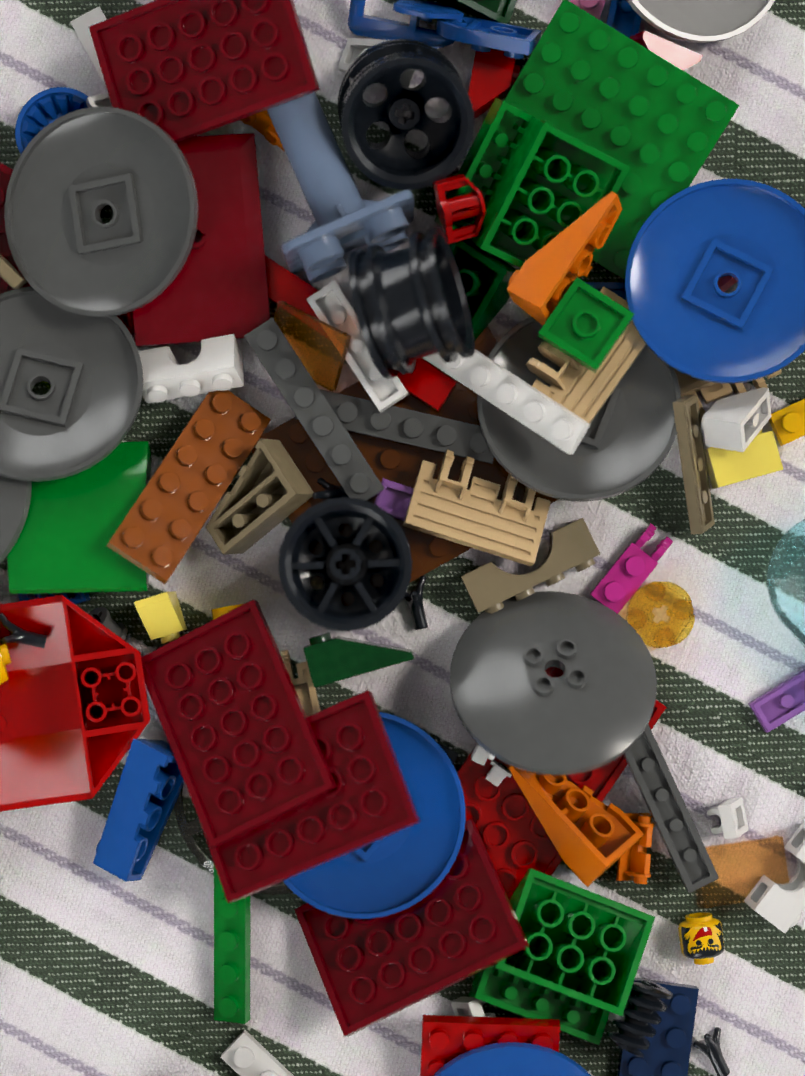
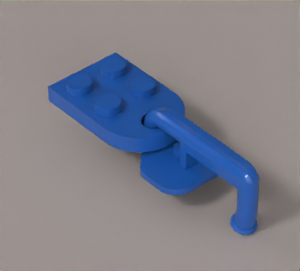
M366 0L350 1L348 17L350 31L356 35L374 39H410L426 43L435 49L449 46L458 41L471 44V49L475 51L490 52L491 48L503 50V55L506 57L523 59L524 55L529 56L535 49L541 37V30L463 16L464 13L434 1L398 0L395 2L393 10L398 13L411 15L410 23L364 15ZM432 19H437L436 30L419 27L420 20L431 22Z

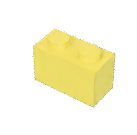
M761 429L744 452L714 447L705 449L707 470L712 489L784 470L773 430L763 433Z

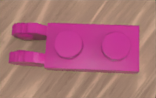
M650 523L634 543L631 542L589 595L618 614L658 565L657 561L663 556L673 541L669 537H665V539L658 543L650 556L640 548L651 539L656 530V527Z

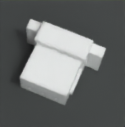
M491 760L490 764L493 766L488 772L486 779L498 787L506 776L511 778L512 774L502 763Z

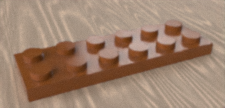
M229 390L208 392L106 546L165 584L271 419Z

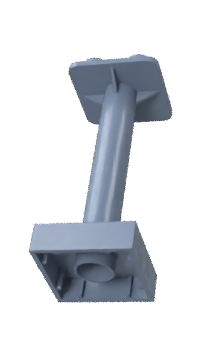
M315 92L267 110L315 219L305 234L293 238L281 246L291 273L297 274L305 271L310 283L319 282L336 275L347 267L343 258L346 252L365 244L368 247L378 244L385 252H389L409 240L405 230L414 220V197L411 190L401 191L380 201L362 199Z

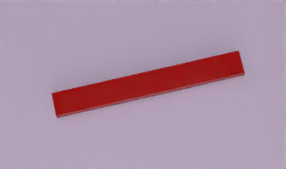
M265 255L268 299L333 341L306 300L319 290ZM421 358L416 359L413 373L404 375L399 372L397 375L409 393L438 412L457 385L456 381Z

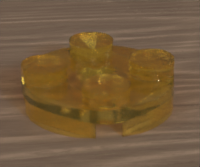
M650 582L638 588L630 598L627 605L626 621L640 635L645 645L662 648L676 645L689 635L694 625L695 614H693L691 598L683 588L671 582ZM662 605L666 606V615L669 616L666 622L660 620L658 623H655L653 621L655 616L652 613L653 608L660 609Z

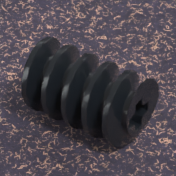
M642 978L641 983H633L632 988L636 991V995H629L628 1002L631 1006L630 1008L625 1007L623 1013L625 1019H613L612 1021L620 1029L619 1032L608 1031L606 1035L620 1048L645 1058L641 1050L650 1048V1042L646 1037H654L656 1034V1030L651 1024H660L662 1018L656 1011L665 1012L668 1007L662 999H671L673 994L663 986Z

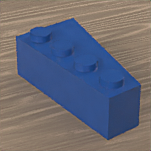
M133 738L101 840L96 847V856L93 864L126 882L142 879L184 785L183 777L169 743L163 740Z

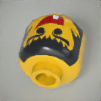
M708 912L686 915V920L682 921L678 927L681 953L687 958L694 959V964L705 965L713 963L714 957L722 954L724 951L721 922L713 918L712 913Z

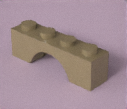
M580 518L550 533L548 554L543 563L535 570L526 574L515 575L504 572L492 562H489L460 576L477 613L485 611L493 614L503 609V601L515 596L517 601L534 594L533 587L544 581L548 587L565 579L563 572L573 567L579 572L596 564L593 558L600 555V552L584 519Z

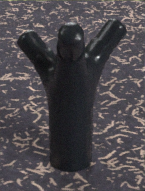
M319 478L317 483L325 490L312 494L314 499L349 498L342 486L330 484L323 478Z
M424 575L420 577L415 590L411 591L410 594L406 592L403 597L411 611L415 630L428 627L423 606V588L427 579Z
M0 613L1 623L10 632V635L0 638L1 644L19 643L39 648L45 647L47 635L24 630L10 622L4 613Z
M715 1027L712 1038L710 1034L704 1035L706 1045L695 1040L693 1046L708 1056L717 1076H727L730 1070L720 1048L721 1029Z

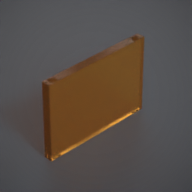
M279 301L274 316L276 324L314 382L329 391H336L351 335L303 312L287 302Z
M775 835L769 838L705 846L719 879L701 887L704 908L744 903L745 898L763 874L775 883L785 884L789 882L782 836Z

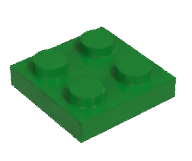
M576 277L538 332V337L596 373L634 318V313Z

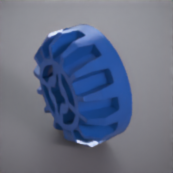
M66 87L50 88L33 96L21 109L16 122L15 139L20 154H22L29 142L48 124L70 112L88 108L86 104L88 96L78 90Z

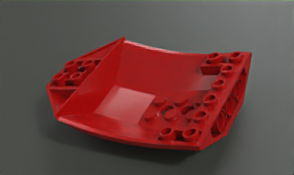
M63 595L0 604V613H4L7 619L16 626L30 632L47 635L44 648L19 643L6 644L12 664L6 665L9 680L0 685V812L93 799L130 749L133 738L137 739L151 721L141 652ZM0 621V638L10 635V632Z

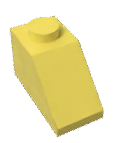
M176 591L164 592L134 602L151 640L160 638L161 644L178 639L181 637L179 632L187 630Z

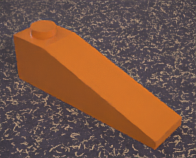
M611 191L527 259L520 270H516L511 275L506 290L513 302L542 326L576 277H587L592 269L590 265L594 249H600L604 246L623 209L616 193Z
M512 765L509 767L511 774L563 862L587 887L607 871L644 835L620 808L612 803L608 806L592 796L593 790L585 785L582 788L569 781L566 775L539 774L522 770Z

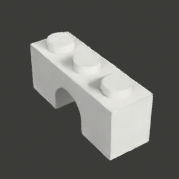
M234 334L202 339L199 356L194 361L184 365L178 364L169 346L138 351L143 369V398L146 403L163 402L186 396L193 397L202 393L226 391L231 388L244 386L243 352Z
M805 821L784 847L797 860V871L794 877L788 882L776 883L763 874L744 900L748 906L783 933H786L789 928L794 927L798 923L802 915L801 912L805 908Z

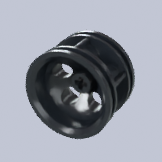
M396 39L379 43L358 56L342 79L337 107L344 144L356 167L374 182L399 190L425 188L433 185V182L442 180L450 175L466 156L474 133L473 106L457 70L449 59L434 47L410 39ZM407 69L421 70L424 73V77L418 86L408 88L401 84V74ZM375 83L384 85L387 92L381 102L373 104L363 98V93L370 85ZM436 97L445 99L449 103L447 113L439 118L430 117L425 112L427 101ZM404 104H408L410 111H405L403 116H399L397 109H402ZM378 121L386 123L390 130L386 140L380 143H373L366 138V132L373 123ZM411 130H420L428 137L427 145L420 151L413 152L404 146L405 137Z

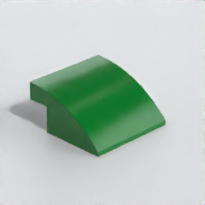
M496 97L457 174H463L475 187L479 188L486 207V215L478 236L469 238V240L480 249L521 268L527 259L611 191L617 194L631 167ZM467 185L450 190L446 199L470 193L472 189ZM437 214L434 221L437 222L440 226H442L439 216ZM476 216L453 222L452 229L474 224Z
M149 441L121 442L103 460L80 473L56 480L32 481L31 502L24 527L15 545L7 555L10 594L148 591L149 574L106 545L150 481L152 457Z
M529 868L512 895L510 903L530 947L477 972L469 996L526 1018L559 1019L560 1031L599 1045L609 1014L613 1013L623 1016L655 917Z

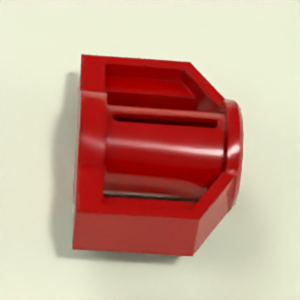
M463 174L433 182L437 213L442 224L443 233L449 244L478 236L486 215L484 198L479 188L475 187ZM467 185L472 189L470 193L446 199L445 196L446 191ZM476 216L474 224L452 229L453 222Z

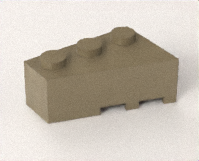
M259 439L254 447L257 449L247 465H243L238 473L240 477L233 489L225 494L206 525V529L223 555L243 554L309 500L314 493L280 440Z

